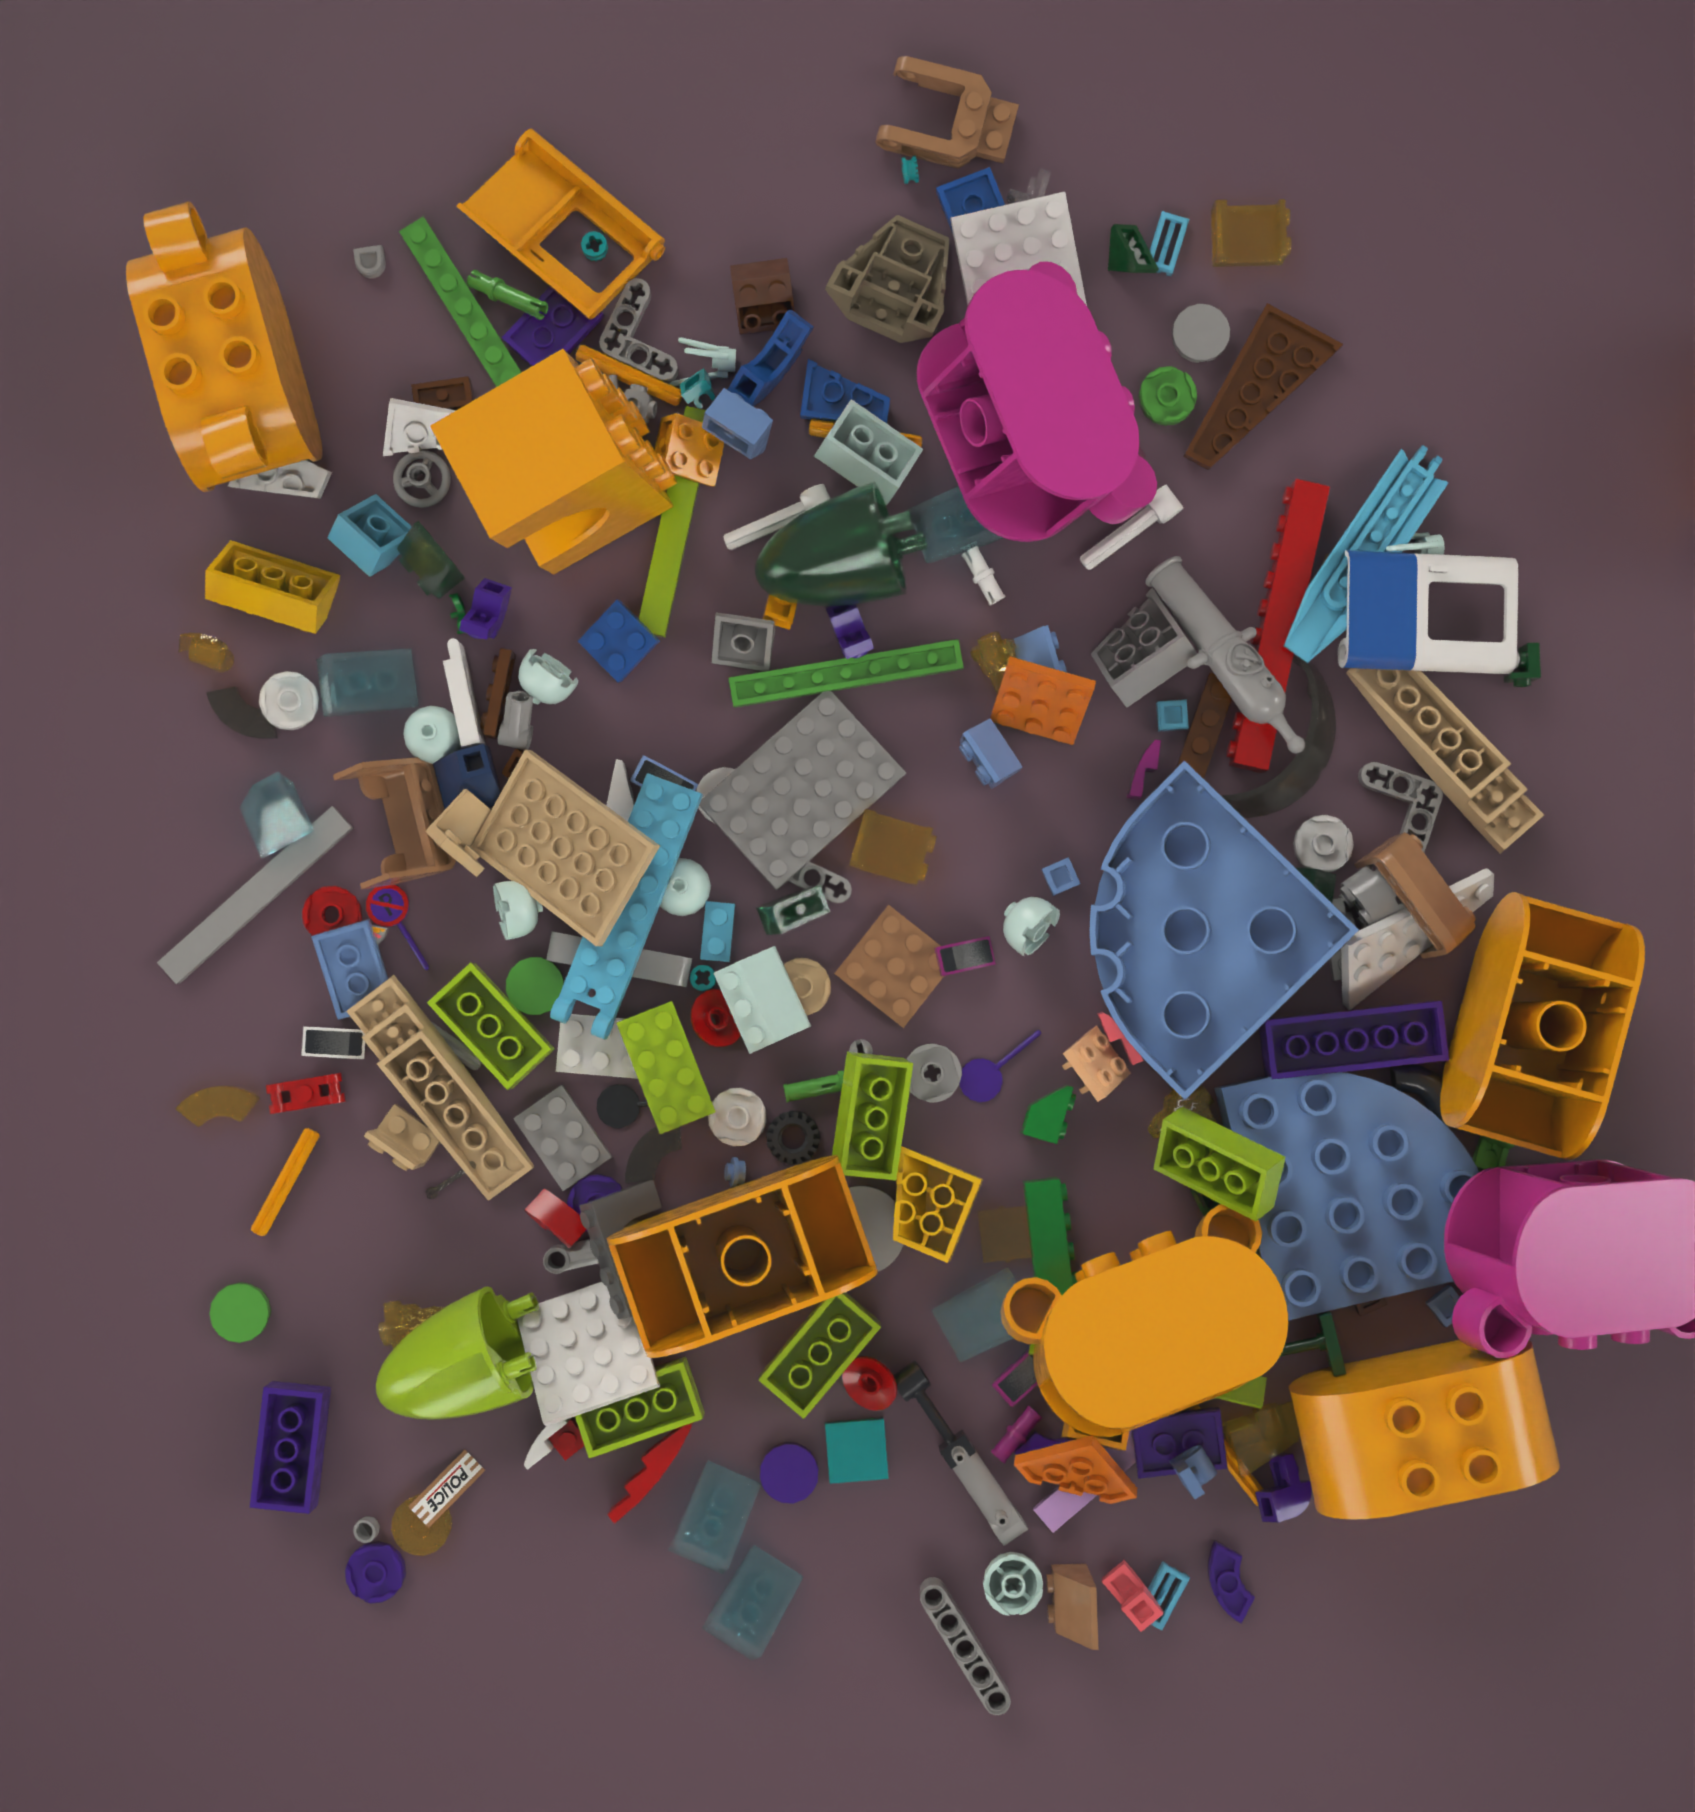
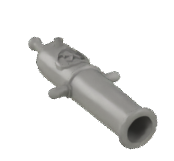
M1180 556L1168 558L1155 567L1147 576L1146 585L1155 588L1199 651L1197 655L1188 659V667L1196 669L1203 664L1209 665L1246 718L1259 724L1269 723L1285 739L1289 751L1292 753L1302 752L1305 747V741L1295 734L1283 714L1286 694L1282 686L1265 667L1263 658L1254 647L1246 643L1256 636V629L1248 627L1241 632L1235 630L1183 568Z

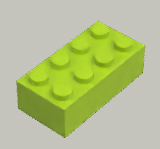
M470 962L427 1002L507 1090L513 1089L555 1050L476 963Z
M672 1001L616 1022L660 1134L716 1112Z
M847 1051L832 1155H838L844 1176L886 1180L897 1179L914 1063L901 1057Z
M1182 1106L1163 1119L1153 1169L1257 1221L1275 1206L1286 1157Z
M847 1292L822 1301L763 1369L758 1380L804 1419L881 1328V1322Z
M686 1356L655 1367L660 1387L575 1416L589 1458L703 1419L705 1411Z

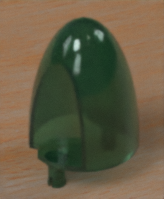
M872 482L821 502L784 525L761 549L755 563L754 572L760 587L771 596L783 601L807 606L863 604L905 595L907 593V585L902 559H904V555L924 549L927 550L928 544L925 542L927 540L924 531L903 538L896 536V533L914 529L913 523H911L910 512L907 510L890 516L876 482Z

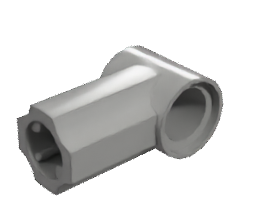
M518 690L516 692H509L506 696L504 720L501 723L498 734L499 745L520 750L529 749L533 736V726L530 725L533 697L527 692Z
M591 1239L576 1241L570 1248L565 1244L552 1246L543 1257L545 1269L550 1273L560 1274L567 1270L598 1264V1259L593 1255L590 1248ZM553 1252H561L565 1256V1264L563 1266H555L552 1263L551 1254Z

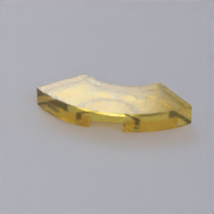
M216 1086L190 1095L177 1106L176 1110L197 1127H201L209 1119L217 1116H227L241 1122L260 1097L239 1087Z

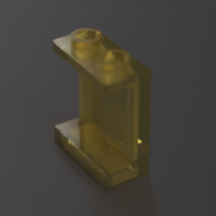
M1279 199L1275 205L1227 206V200H1215L1211 209L1213 267L1282 265L1287 255L1291 253V237H1287L1286 227L1290 224V209L1286 208L1285 199Z
M865 809L849 867L917 886L918 880H925L929 864L923 862L926 852H933L937 836L931 835L933 831L931 827L919 826Z

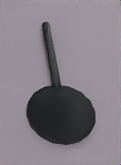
M616 1084L607 1087L601 1092L597 1099L596 1109L603 1123L613 1128H623L636 1120L640 1107H647L649 1105L647 1101H639L638 1095L633 1089L626 1085Z

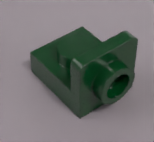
M1527 643L1519 648L1520 662L1517 669H1520V672L1504 676V683H1513V687L1531 686V682L1541 678L1539 643Z

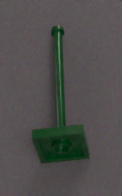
M1330 1311L1316 1314L1320 1333H1316V1337L1285 1343L1280 1355L1282 1357L1320 1348V1351H1325L1328 1365L1334 1376L1346 1374Z

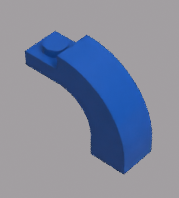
M788 310L762 351L751 362L741 366L727 390L740 395L751 406L761 402L779 384L803 350L801 347L814 326L793 310Z

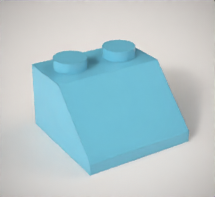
M375 494L338 514L327 538L371 577L388 567L417 536L418 532Z

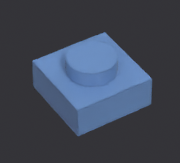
M1069 857L1041 869L1052 896L1080 884Z
M1447 1285L1425 1303L1442 1326L1446 1328L1452 1324L1453 1309L1460 1297L1452 1286Z

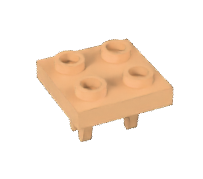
M1098 1026L1090 1029L1063 1053L1067 1059V1062L1062 1065L1064 1070L1073 1067L1084 1082V1086L1079 1091L1082 1094L1090 1091L1097 1102L1108 1096L1131 1074L1125 1061L1118 1056L1109 1043L1107 1036L1100 1031Z

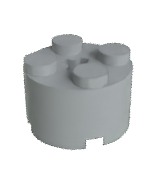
M1373 864L1364 866L1340 884L1341 888L1339 889L1341 892L1339 898L1344 899V904L1349 910L1352 907L1360 916L1357 920L1362 928L1368 927L1406 908L1403 903L1398 905L1395 900L1396 893L1378 869L1372 871Z

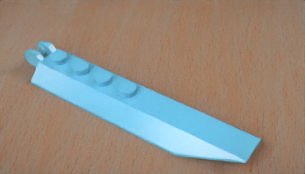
M1424 445L1416 451L1410 461L1404 450L1401 449L1307 587L1284 643L1285 648L1306 663L1312 660L1347 629L1348 560L1345 556V550L1389 552L1386 550L1387 546L1408 544L1448 485L1447 481L1435 479L1433 475L1443 460L1437 455L1433 458L1426 469L1419 465V462L1424 458L1428 450ZM1390 551V552L1402 553L1403 551Z

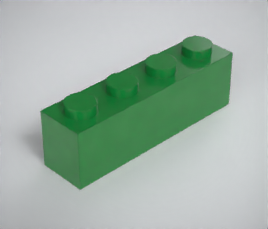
M1058 1177L1023 1181L1034 1277L1048 1280L1063 1295L1071 1286L1077 1283L1074 1275L1076 1272H1071L1070 1260H1075L1073 1242L1067 1241L1066 1231L1071 1230V1220L1069 1213H1064L1063 1201H1068L1066 1183L1061 1184Z

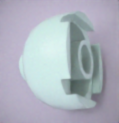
M530 649L519 667L518 679L521 687L533 697V703L537 705L540 702L557 704L567 699L578 685L577 677L572 681L569 677L572 671L560 661L546 653L542 657L534 655L537 650Z
M422 707L412 713L405 723L403 733L405 745L410 753L420 760L433 764L462 748L455 715L443 707Z
M678 858L660 907L668 913L677 916L695 914L703 908L711 890L709 876L704 868L691 859Z
M515 881L495 883L493 886L496 911H499L502 921L499 924L505 940L529 934L538 923V913L543 912L542 904L531 897L523 885Z
M1038 897L1024 898L1018 903L1012 902L1004 912L1006 918L1003 924V932L1007 942L1022 956H1024V953L1027 955L1032 954L1050 936L1045 932L1050 924L1054 927L1056 926L1060 917V910L1048 901Z
M1007 1552L991 1560L984 1573L983 1587L986 1599L993 1609L1010 1616L1009 1614L1024 1615L1034 1609L1040 1601L1043 1593V1580L1039 1568L1032 1559L1022 1553Z

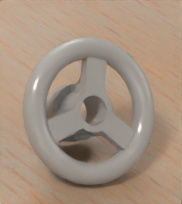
M426 450L405 455L396 465L393 474V484L396 493L405 503L414 507H429L437 504L445 497L451 483L450 470L446 462L439 455ZM423 459L422 463L412 464L407 470V477L402 478L403 471L408 464L415 460ZM433 462L439 467L442 474V483L439 490L431 483L430 469ZM425 474V478L422 481H417V476ZM410 486L425 488L431 497L425 499L414 498L404 488Z

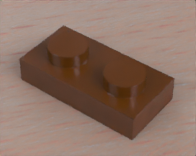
M469 376L411 384L413 401L415 403L458 410L473 401L471 379Z

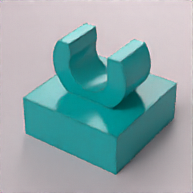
M704 368L680 384L681 396L687 404L694 401L695 406L701 409L703 408V402L699 397L702 394L709 395L712 401L715 399L710 376Z

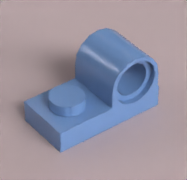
M1201 1445L1194 1446L1169 1461L1194 1500L1205 1494L1201 1486L1217 1474L1215 1467Z

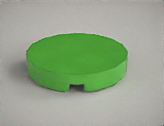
M1172 366L1159 367L1150 372L1142 382L1138 394L1139 405L1144 415L1154 423L1164 426L1178 424L1185 420L1194 409L1197 400L1196 385L1191 376L1185 371L1183 373Z
M529 957L519 961L510 970L506 979V993L510 1002L519 1011L528 1015H542L552 1010L565 980L561 970L553 962L542 957Z
M239 1282L228 1285L217 1293L211 1303L209 1315L211 1324L218 1335L227 1341L241 1343L254 1339L264 1331L270 1318L271 1308L269 1299L260 1288L248 1283Z

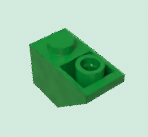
M1063 1085L1030 1103L1021 1133L1057 1144L1059 1138L1064 1139L1068 1122H1065L1064 1118L1067 1110L1072 1111L1076 1100V1094L1072 1093L1074 1087Z

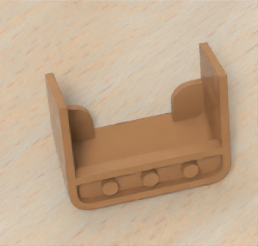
M418 757L361 762L333 775L334 780L358 778L360 788L366 797L373 800H383L396 854L385 857L381 863L382 875L360 883L361 889L399 884L442 873L454 867L456 860L425 832L444 811L435 770L431 763L420 760Z
M1404 832L1389 838L1354 865L1359 869L1374 863L1433 944L1420 954L1423 959L1447 955L1475 929L1474 921H1476V917L1468 907H1463L1422 851L1423 845L1418 837Z

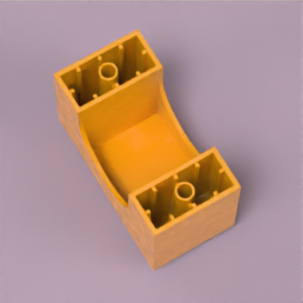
M561 349L430 425L489 538L506 548L525 539L539 567L553 575L674 507L665 490L677 484L676 478L660 452L656 453L648 440H643L642 436L650 432L644 418L634 402L628 401L621 388L618 387L616 389L606 373L602 375L592 358L579 365L564 349Z

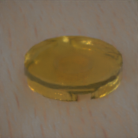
M417 1494L407 1498L396 1509L392 1518L391 1532L395 1542L403 1551L412 1555L426 1556L436 1552L445 1544L451 1532L452 1518L447 1509L428 1528L408 1507L420 1495Z

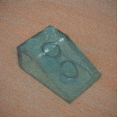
M959 486L909 509L926 563H932L966 552L975 546L982 547L1003 538L992 533L976 520L968 509Z
M411 648L324 654L316 659L324 717L357 715L418 707Z
M1009 1267L931 1310L959 1362H963L1013 1339L1004 1328L1000 1313L1006 1294L1017 1283Z
M707 1460L668 1551L723 1574L731 1564L761 1483Z
M753 1545L717 1600L702 1629L748 1659L755 1660L760 1658L804 1576Z

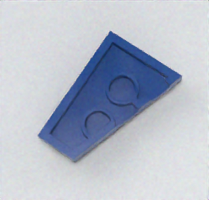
M808 359L800 413L801 419H819L836 422L852 399L887 423L890 406L889 397L860 383L856 384L842 377L841 374L833 370L829 371Z

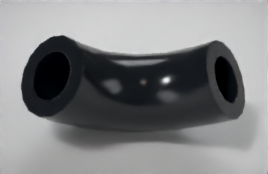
M1421 1065L1391 1066L1392 1087L1401 1092L1413 1093L1419 1096L1425 1103L1426 1108L1432 1111L1440 1120H1443L1440 1110L1442 1078L1437 1073Z

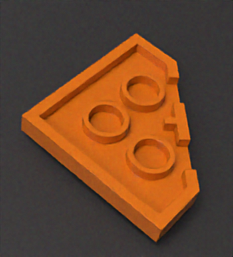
M1093 1435L1015 1455L1014 1466L1030 1483L1041 1485L1042 1481L1059 1485L1058 1490L1078 1496H1082L1083 1492L1098 1495L1099 1501L1108 1504L1137 1498L1138 1488Z

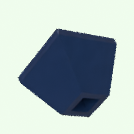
M485 744L455 751L433 763L445 809L464 789H468L488 808L494 806L502 792L490 747Z

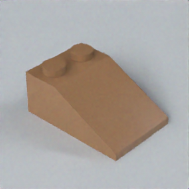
M1087 1564L1051 1565V1574H1046L1047 1593H1052V1604H1047L1048 1623H1053L1057 1634L1089 1649L1099 1650L1097 1591Z

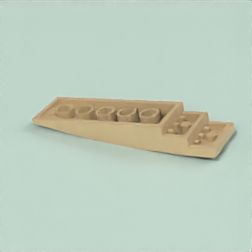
M1350 668L1346 672L1358 690L1412 757L1500 854L1544 816L1524 795L1528 789L1508 769L1511 763L1422 671Z
M395 975L391 976L346 1011L365 1034L361 1038L380 1060L377 1063L379 1068L488 1201L534 1168L533 1163L479 1085Z

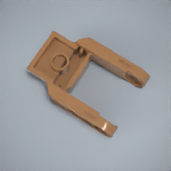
M909 56L899 57L895 65L894 76L897 75L904 80L918 83L920 87L960 97L951 131V140L892 125H881L875 140L876 145L887 151L910 157L916 156L918 159L957 169L969 163L974 157L1004 164L1019 104L992 98V92L982 75Z

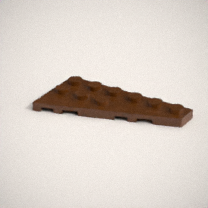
M1267 303L1183 457L1207 470L1211 469L1344 344Z

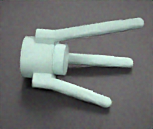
M682 337L678 339L679 343L701 348H685L684 352L686 354L712 357V368H716L718 371L708 373L710 379L728 378V372H735L736 349H729L726 346L712 345ZM689 377L671 381L669 384L674 387L680 386Z
M1429 532L1415 533L1411 538L1416 540L1415 543L1386 547V550L1389 552L1415 550V553L1444 555L1445 550L1443 537L1440 534L1430 535Z

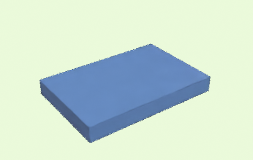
M370 919L311 936L338 1020L350 1017L346 1011L388 979Z

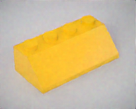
M230 540L205 570V599L316 634L328 617L340 581V575Z

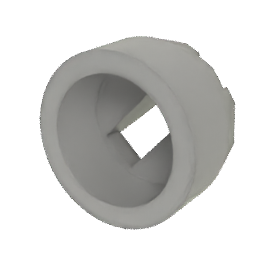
M864 1039L855 1040L849 1049V1052L858 1053L857 1044L862 1043L865 1054L873 1053L871 1044Z
M371 1516L361 1518L353 1528L355 1538L362 1543L371 1542L378 1535L380 1524L377 1519Z

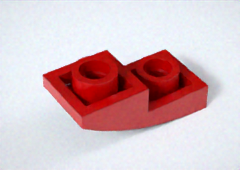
M545 1188L524 1210L544 1230H550L568 1248L587 1230L581 1222L580 1215Z

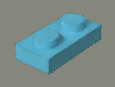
M706 901L701 960L730 962L736 904Z

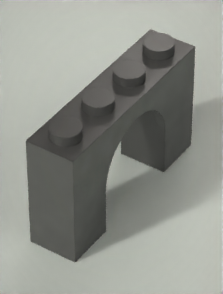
M653 1179L640 1182L579 1206L581 1222L588 1230L591 1239V1251L597 1257L601 1268L600 1278L603 1284L607 1286L611 1297L609 1300L610 1307L618 1319L630 1318L633 1315L606 1238L624 1229L634 1218L662 1208Z

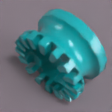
M912 156L910 160L902 157L901 167L904 184H908L910 180L918 183L919 174L917 173L918 169H916L918 167L916 156Z
M596 231L588 232L584 235L581 247L586 258L595 262L605 258L606 254H608V245L604 235ZM594 240L596 243H602L599 245L598 252H594L593 249L587 250L591 246L590 241Z
M698 965L691 971L690 983L697 990L708 991L716 984V978L713 974L715 971L710 966ZM698 971L703 973L710 972L711 975L708 977L709 985L706 986L704 983L698 985L696 983L698 979L696 973Z

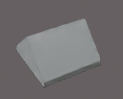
M716 612L712 663L769 671L776 630L775 622Z

